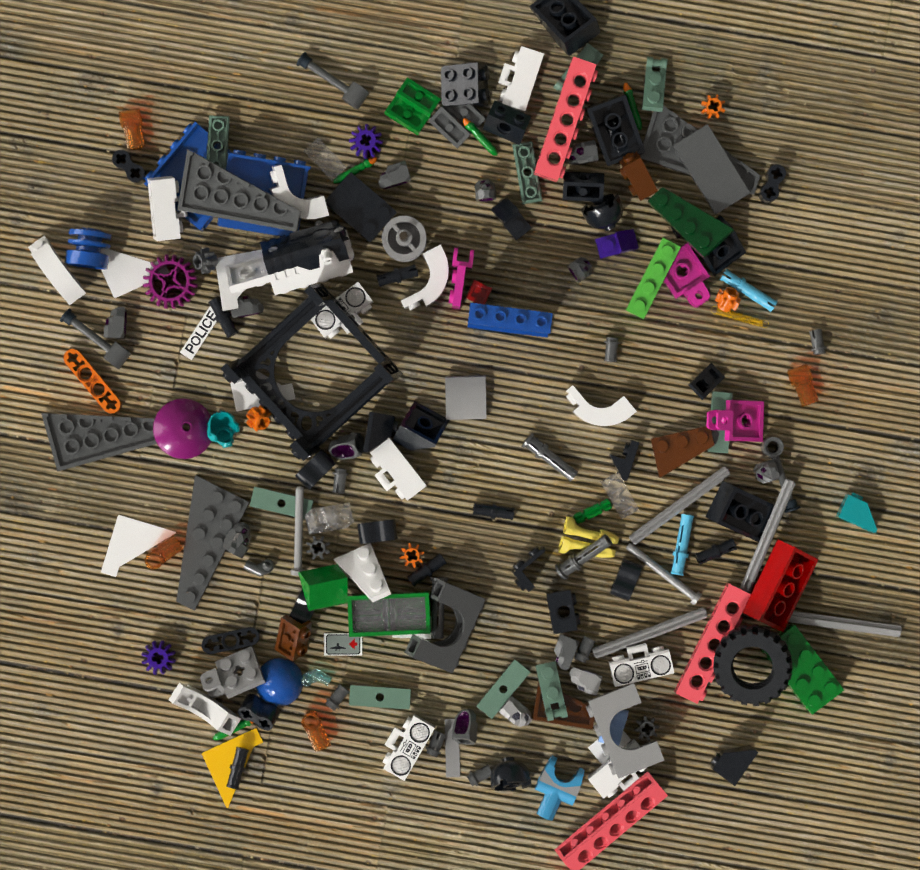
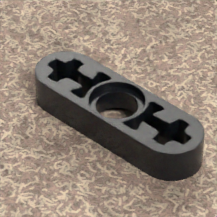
M247 627L214 634L204 638L201 646L207 654L252 646L259 641L260 632L255 627ZM248 631L256 634L253 642H250V639L242 640L244 644L240 645L238 632H242L241 636L247 635ZM227 635H234L237 642L234 646L226 644L225 638ZM218 637H222L221 643L224 647L223 649H220L221 645L214 646V650H211L210 647H206V644L209 643V639H211L212 642H218L220 641Z

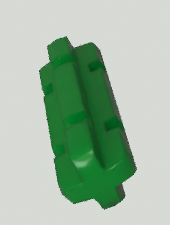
M605 499L600 504L592 505L584 509L583 512L580 511L573 516L576 523L580 524L585 522V519L589 520L601 514L602 511L606 512L612 509V505L609 499Z

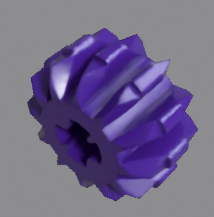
M365 124V130L362 131L359 125L357 126L359 133L351 132L356 138L349 139V143L354 144L350 149L351 151L358 149L356 152L357 157L363 152L364 159H367V153H370L371 157L374 158L373 150L381 152V149L376 145H383V140H377L382 134L381 132L374 134L377 130L375 126L369 131V125ZM364 137H367V140H368L369 138L371 139V140L369 141V143H370L369 146H365V144H364V145L361 144V143H363V138H364Z
M164 640L160 641L159 647L157 642L153 641V648L150 645H146L145 648L148 652H142V656L147 657V659L142 661V664L149 663L150 665L146 670L149 671L153 667L154 675L158 673L159 669L161 674H165V667L168 670L173 668L168 662H176V659L170 658V656L176 654V651H168L172 647L171 644L164 648ZM156 652H158L159 655H163L164 657L163 659H161V663L159 660L154 659V657L157 655Z

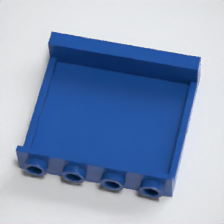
M196 121L193 125L190 123L183 131L184 136L180 140L176 139L170 147L172 149L170 153L160 158L157 163L159 166L156 170H151L146 175L144 185L148 187L147 178L172 176L179 183V193H176V196H180L187 149L207 159L208 132ZM220 143L214 145V149H220L221 147ZM178 201L175 202V210H176L177 212H179V210H177V209H178ZM187 212L188 216L184 217L201 232L215 218Z
M234 149L233 153H228L226 170L271 194L269 188L277 186L271 180L270 172L273 171L271 166L280 164L282 165L287 186L291 193L298 198L304 199L308 170L311 166H305L306 161L294 160V163H287L286 158L274 156V160L266 159V155L254 153L253 157L246 156V151ZM218 218L217 225L221 227L277 236H288L294 232L224 218Z
M470 303L467 328L548 338V334L551 332L553 313Z

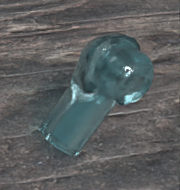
M314 669L303 674L301 683L308 687L319 681L328 686L332 677L318 669Z

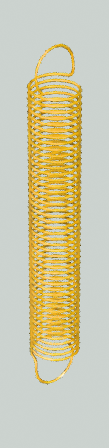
M717 309V311L737 315L741 317L725 315L721 313H716L717 315L738 321L744 320L763 325V323L761 322L764 321L763 319L735 312H724L720 309Z

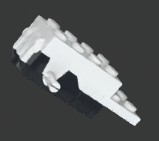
M337 220L324 224L322 221H316L313 227L290 233L288 236H279L280 238L277 239L272 238L267 242H260L261 256L225 266L231 293L243 292L248 288L263 286L271 282L274 294L277 295L286 294L294 289L306 288L311 284L326 282L329 279L343 277L352 273L351 261L354 258V252L351 248L352 245L346 227L340 225Z

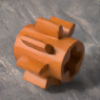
M718 94L715 98L707 95L708 102H701V105L705 106L701 114L706 113L708 120L711 116L719 119L718 112H725V109L721 108L725 101H720ZM711 103L712 105H717L715 111L708 108Z
M727 287L725 290L720 288L715 299L718 302V308L724 312H730L731 309L736 311L741 301L739 292L732 287Z
M261 405L259 407H252L246 414L249 419L246 424L256 432L264 430L271 422L268 418L271 413Z
M409 543L407 550L401 548L405 554L400 559L406 560L405 566L412 563L415 568V562H423L419 557L425 552L418 551L419 544L414 548ZM415 550L418 558H413L410 561L408 559L409 555L406 553Z

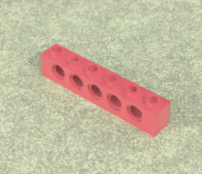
M577 57L572 58L533 175L557 182L559 178H563L566 170L563 164L565 159L569 160L573 148L569 146L571 140H575L579 129L576 128L578 120L582 121L585 109L582 107L584 101H589L592 92L589 86L591 82L596 80L598 71L595 68L597 64ZM576 77L583 78L585 85L582 87L577 86L574 79ZM575 96L578 99V105L571 106L568 103V97ZM562 116H570L572 124L564 125L561 120ZM556 135H563L566 139L565 144L560 145L556 143ZM549 155H558L559 163L552 164L549 161Z
M726 583L674 690L676 694L696 704L699 703V700H704L707 694L705 688L708 682L712 683L715 678L713 664L716 649H710L709 642L712 639H718L720 644L721 639L727 636L731 630L735 629V627L739 628L743 620L741 614L751 594ZM730 602H735L737 605L734 613L727 611V605ZM722 620H726L728 623V628L725 631L718 629V624ZM703 657L710 658V665L706 668L700 665ZM695 675L701 676L702 679L698 686H694L691 683V679Z
M647 771L554 850L570 870H580L668 795Z

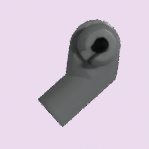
M266 559L259 564L247 560L243 569L261 577L274 569V563L270 559Z

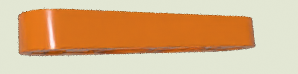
M67 350L64 354V362L104 411L110 414L119 412L122 407L121 400L79 350ZM71 353L74 355L78 354L76 359L79 363L85 362L77 371L75 367H78V365L73 361L69 362L71 358L69 355ZM84 368H89L92 371L89 379H83L81 376V371ZM98 383L103 384L105 387L104 393L101 395H97L94 392V386ZM109 392L111 395L107 397L111 401L116 400L117 402L115 404V410L113 408H107L109 406V403L106 399H104L103 402L100 400L101 398L105 397Z

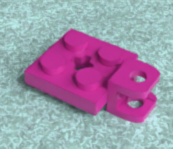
M687 243L680 248L664 279V283L675 299L684 294L690 305L694 308L704 304L710 298L709 291L703 281L710 278V275ZM679 266H680L681 268L686 267V268H687V271L685 272L686 276H684V277H683L682 275H679V276H678V275H677V272H678V268H677V267H679ZM695 294H700L702 299H697Z
M454 247L452 267H456L457 270L453 269L452 283L455 284V289L450 290L449 303L452 304V309L461 308L466 269L472 270L474 250H470L469 262L457 261L458 248Z
M726 400V410H710L707 412L706 427L710 430H724L725 441L763 442L764 401ZM714 416L716 417L715 424L712 422V418ZM743 416L744 419H747V423H744V426L742 424Z

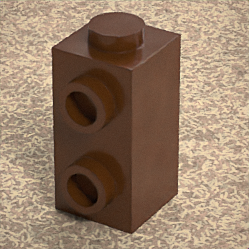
M637 152L628 153L619 161L622 166L619 171L624 180L628 179L631 185L628 188L633 197L637 195L641 201L658 192Z

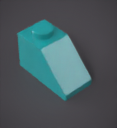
M853 492L851 495L845 494L836 517L876 534L877 527L868 503L862 501L864 497Z

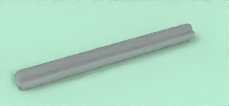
M722 467L629 535L631 542L635 545L729 477L730 471L726 467Z
M785 479L740 586V589L745 592H750L795 487L793 480Z
M703 607L597 646L592 649L594 657L598 659L708 617L706 609Z
M793 611L789 620L791 623L900 637L902 633L900 625Z

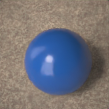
M274 658L265 662L260 667L266 683L257 686L256 690L264 702L280 707L291 704L300 696L304 684L303 675L294 662L284 658Z

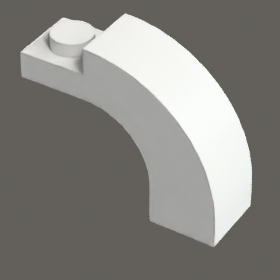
M282 165L271 166L273 170L270 172L273 184L276 183L277 185L269 188L272 196L301 211L300 218L318 219L329 216L323 195L308 199L294 196L287 186Z
M45 235L28 247L40 269L69 305L86 294L79 281L62 262Z
M441 245L423 253V257L430 270L429 281L421 291L401 300L404 309L409 308L413 310L421 305V301L424 302L427 308L443 293L448 281L449 267L446 254Z
M573 385L566 390L568 393L566 398L573 406L575 404L578 405L572 412L584 422L592 425H615L627 420L637 412L625 396H622L607 408H597L590 405Z
M179 683L169 698L172 704L196 714L216 730L231 736L241 720L239 716L223 704L190 685L186 686Z

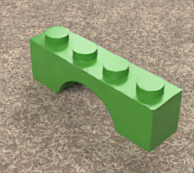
M666 237L662 238L626 311L642 319L645 318L682 245Z

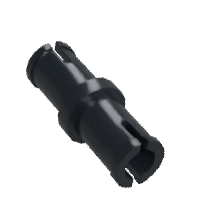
M413 264L400 269L397 267L393 268V271L377 274L376 277L379 287L395 282L399 284L402 280L418 277L416 265Z
M216 297L208 303L217 317L215 320L217 323H220L226 337L230 338L236 335L238 330L230 318V312L222 311L221 298Z
M474 502L473 515L487 516L490 519L503 518L513 520L514 507L497 506L496 503L488 505Z
M733 538L717 545L714 543L710 548L695 553L696 560L699 565L715 558L718 560L722 555L737 550Z
M439 553L426 564L423 562L421 567L407 576V578L415 587L426 577L433 576L432 573L446 565L447 562Z
M236 747L233 763L229 767L231 771L226 787L239 790L241 776L246 769L244 765L248 749Z

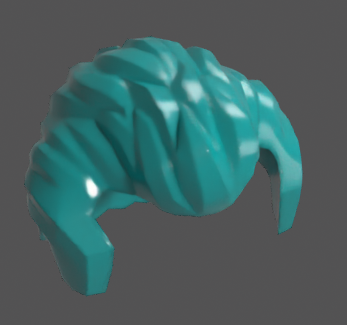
M216 412L211 415L208 421V438L213 442H217L223 448L231 447L232 443H234V433L240 431L239 423L228 412Z

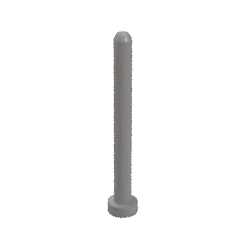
M297 486L295 496L294 568L291 569V575L299 576V572L305 571L302 568L304 489L302 486Z
M632 543L626 546L630 553L689 597L691 604L695 605L701 598L702 593L699 591L695 593Z

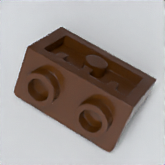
M287 614L281 617L274 650L291 661L303 657L308 650L307 645L311 636L312 622L308 620L301 624Z

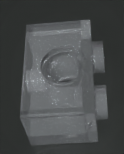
M350 503L313 508L305 514L309 535L345 529L354 523Z

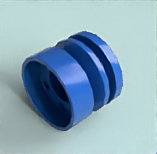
M92 228L69 229V235L75 236L77 239H68V243L75 245L76 249L66 250L65 264L107 270L109 256L100 252L101 249H109L111 247L110 244L102 243V240L110 241L112 235Z

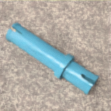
M728 269L723 274L730 277V279L724 275L720 277L721 281L769 310V312L774 307L769 305L768 302L775 306L778 302L747 283L745 278H739Z
M681 514L676 548L672 554L674 560L671 574L684 576L686 558L689 557L687 552L694 518L692 515Z

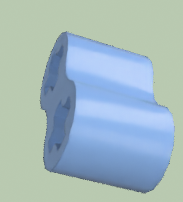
M625 709L618 712L610 724L611 738L618 746L629 712ZM599 736L598 742L604 743L602 736Z

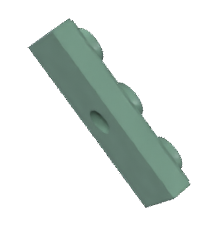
M209 115L207 160L226 170L230 117ZM220 143L221 147L220 149H214V145Z
M532 141L524 142L520 145L512 144L522 205L542 202L539 178L533 175L536 168V160ZM524 170H530L531 175H524Z
M712 391L711 410H726V400H732L733 393ZM715 416L712 418V422L714 424L716 423ZM712 430L715 446L708 449L707 452L728 454L729 441H725V431Z
M254 486L250 502L251 507L295 517V496ZM304 498L303 519L309 520L314 500ZM283 499L285 501L284 507L278 505L279 500Z
M514 659L476 707L493 719L529 675L530 671ZM505 685L507 690L501 692L499 690L500 686Z
M350 685L349 705L410 710L411 689ZM381 693L384 695V699L378 700L376 695Z

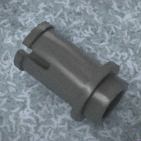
M822 329L809 331L813 348L811 352L814 355L825 354L827 346H824Z
M606 337V341H604L606 343L604 361L617 362L618 344L620 342H618V338Z
M335 468V472L332 473L334 474L332 492L344 494L346 476L349 473H347V469Z
M584 636L574 659L586 663L596 641Z
M339 684L330 698H326L325 704L334 711L336 708L339 709V704L350 691Z
M434 730L430 744L426 747V753L438 757V754H441L439 751L446 734Z
M487 764L473 773L470 771L467 778L472 786H478V783L490 777L492 771Z

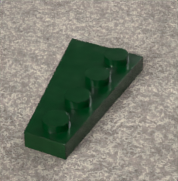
M663 187L648 200V204L703 259L734 232L733 228Z

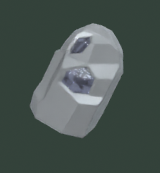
M572 667L569 672L571 682L577 685L578 690L596 696L602 676Z
M512 695L499 710V713L516 726H526L532 721L530 711Z

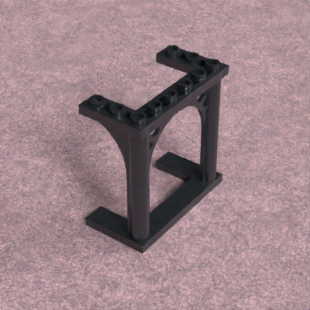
M322 283L310 285L304 291L308 297L244 357L228 362L221 368L224 372L222 374L229 383L233 382L236 384L244 381L246 389L251 394L255 393L260 399V405L273 413L272 417L279 425L283 424L287 429V435L293 440L296 439L290 445L292 454L297 459H302L303 461L321 449L319 446L386 385L403 374ZM327 306L379 364L365 381L335 407L320 412L305 411L288 402L280 392L275 379L276 358L283 345ZM267 358L270 359V365L261 364L262 361L266 362ZM258 369H266L270 375L267 379H260L256 376V371ZM269 382L272 385V390H268L269 387L263 384ZM279 399L284 401L283 405L279 403ZM293 412L299 415L297 422L295 416H292ZM305 416H309L312 420V426L309 430H305L302 427V419ZM320 416L323 420L319 421L320 425L317 427L316 417Z

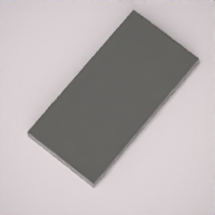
M708 124L673 145V148L715 215L750 194V191Z

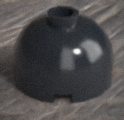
M613 194L604 195L603 202H593L594 204L590 207L586 204L581 209L585 220L591 227L605 229V231L615 228L616 223L623 215V206L619 194H616L615 197Z
M514 757L503 758V762L496 764L492 769L490 783L491 789L495 788V791H514L520 785L524 789L532 784L529 769L521 761H515Z

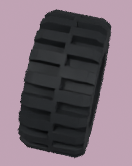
M753 624L748 627L747 625L740 626L737 630L733 629L727 636L721 639L720 644L716 648L713 664L715 680L720 685L721 691L724 694H728L734 702L738 700L742 705L746 706L747 703L753 704V706H759V703L763 702L768 704L771 702V699H777L781 692L786 690L788 682L791 680L792 657L785 640L783 641L777 632L774 633L765 626L762 628L759 625ZM746 647H758L769 654L772 660V671L764 681L748 683L736 675L733 661L740 650Z

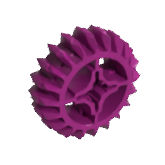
M165 255L164 262L160 257H157L159 264L156 265L152 261L150 264L154 267L153 270L149 268L145 270L150 273V276H143V279L149 280V283H144L143 287H150L145 294H153L150 301L154 302L158 299L156 305L159 307L163 302L165 309L169 308V303H171L173 309H176V302L183 307L184 303L182 300L185 299L187 302H190L191 300L187 295H195V292L191 291V287H198L197 284L192 283V281L198 280V277L191 276L196 270L194 268L188 270L191 263L186 262L183 265L185 260L183 257L178 262L176 255H173L171 260L168 255ZM166 266H175L169 274L159 273ZM180 269L186 275V286L178 281ZM162 277L166 279H171V277H173V281L177 285H179V287L176 285H170V287H167L168 283L164 279H162ZM155 278L161 280L163 284L160 295L155 288ZM173 289L182 291L177 297L166 298L167 294Z

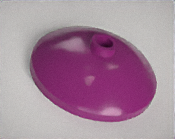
M182 398L168 402L158 411L154 419L153 434L157 445L167 455L177 459H190L200 455L211 443L207 435V426L211 415L203 405L191 399ZM184 424L189 426L188 431L183 430Z

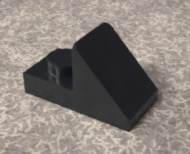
M507 197L491 209L515 241L532 229L520 214V210Z
M711 362L688 386L703 400L725 376Z
M630 440V443H626L622 455H625V459L609 455L623 481H628L639 446V442Z

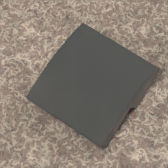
M473 104L441 106L429 119V122L458 149L472 135L471 131L465 128L463 119L470 120L479 128L487 118Z

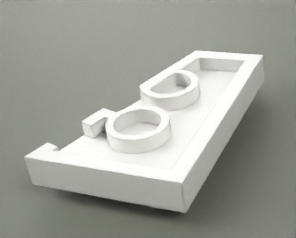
M371 543L334 559L335 563L342 568L346 575L357 584L372 602L391 595Z

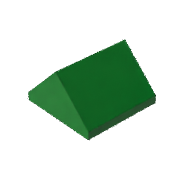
M337 564L298 573L308 611L347 603V576Z

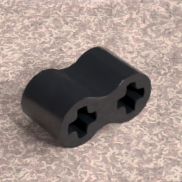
M117 150L113 154V164L118 169L125 171L132 183L139 185L146 181L144 179L147 172L142 166L133 162L128 152ZM121 156L125 158V164L120 163L119 158ZM135 170L141 175L140 178L134 177L133 172Z
M776 164L767 170L765 175L766 183L758 194L761 202L769 204L779 196V184L786 177V170L783 166ZM775 170L778 171L777 175L780 176L777 179H774V175L771 174ZM768 189L771 190V194L773 195L769 198H767V194L764 193Z
M321 449L295 477L310 490L336 462Z
M395 519L357 524L360 544L398 539Z
M623 558L612 584L610 594L629 601L643 566Z
M303 589L290 613V617L301 624L308 620L310 621L315 611H308Z
M248 694L241 704L238 714L242 719L254 722L259 728L269 731L276 723L280 715V709L274 704L264 702L255 694Z

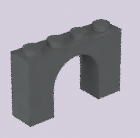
M437 578L429 597L453 609L456 617L455 627L447 638L437 642L412 634L404 653L414 659L453 674L454 669L459 664L462 651L467 646L470 633L475 628L477 617L483 610L485 599Z

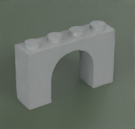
M634 683L588 700L589 705L586 706L590 718H595L596 725H593L597 737L602 736L604 741L601 747L604 755H609L612 763L608 765L612 775L617 774V777L621 778L665 761L656 740L637 748L625 749L615 744L611 738L610 724L613 717L624 709L642 703Z

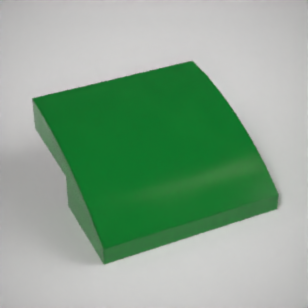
M407 77L384 114L418 136L438 106L441 98Z

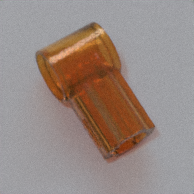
M140 109L119 111L120 124L122 129H124L127 149L137 150L144 148L145 141L141 127L143 122Z
M804 364L787 370L790 383L795 387L801 407L818 402L809 366Z
M172 535L146 554L145 564L150 569H158L184 548L178 539ZM150 555H158L160 562L157 565H151L148 561Z
M314 710L306 711L302 716L301 723L314 751H321L331 746L321 723L320 715ZM308 716H313L317 722L314 725H308L305 719Z

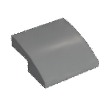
M486 375L445 376L446 420L487 419Z

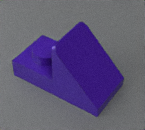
M634 229L615 232V234L595 239L600 259L639 249Z

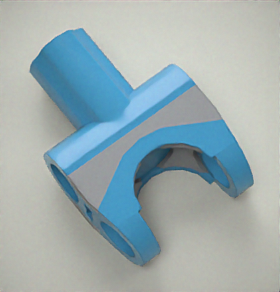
M553 755L543 768L535 786V790L545 794L536 814L550 821L554 820L561 801L571 806L574 804L585 769L579 767L577 773L572 778L560 780L555 775L554 766L557 757Z

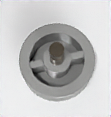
M395 217L383 229L382 244L384 250L396 261H413L423 253L426 247L425 229L413 217Z

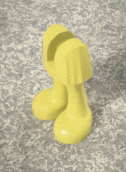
M567 516L565 519L564 534L580 536L594 541L606 534L613 544H618L619 537L607 530L601 529L598 532L584 529L576 524L573 517ZM562 536L558 552L565 554L573 549L583 550L592 543ZM608 547L595 557L612 558L615 557L616 550Z

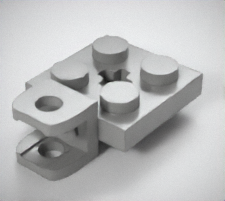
M252 646L215 661L217 669H211L200 676L203 689L208 692L210 698H216L225 694L229 699L266 683ZM240 668L245 669L244 671H242L241 676L236 674L237 670Z

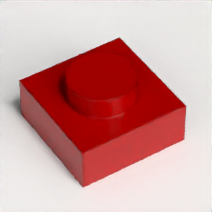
M474 280L465 299L474 303L485 304L492 288Z

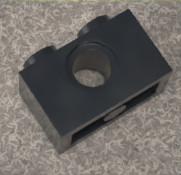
M494 101L483 130L520 145L532 116Z
M565 171L562 200L603 202L604 173Z
M570 589L546 593L553 634L578 630L577 625H581L579 613L574 612L573 605H577L575 593H571ZM561 606L569 607V614L565 617L558 614V609Z

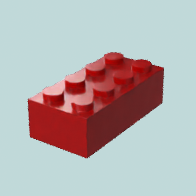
M777 540L742 613L784 632L819 559L781 540Z

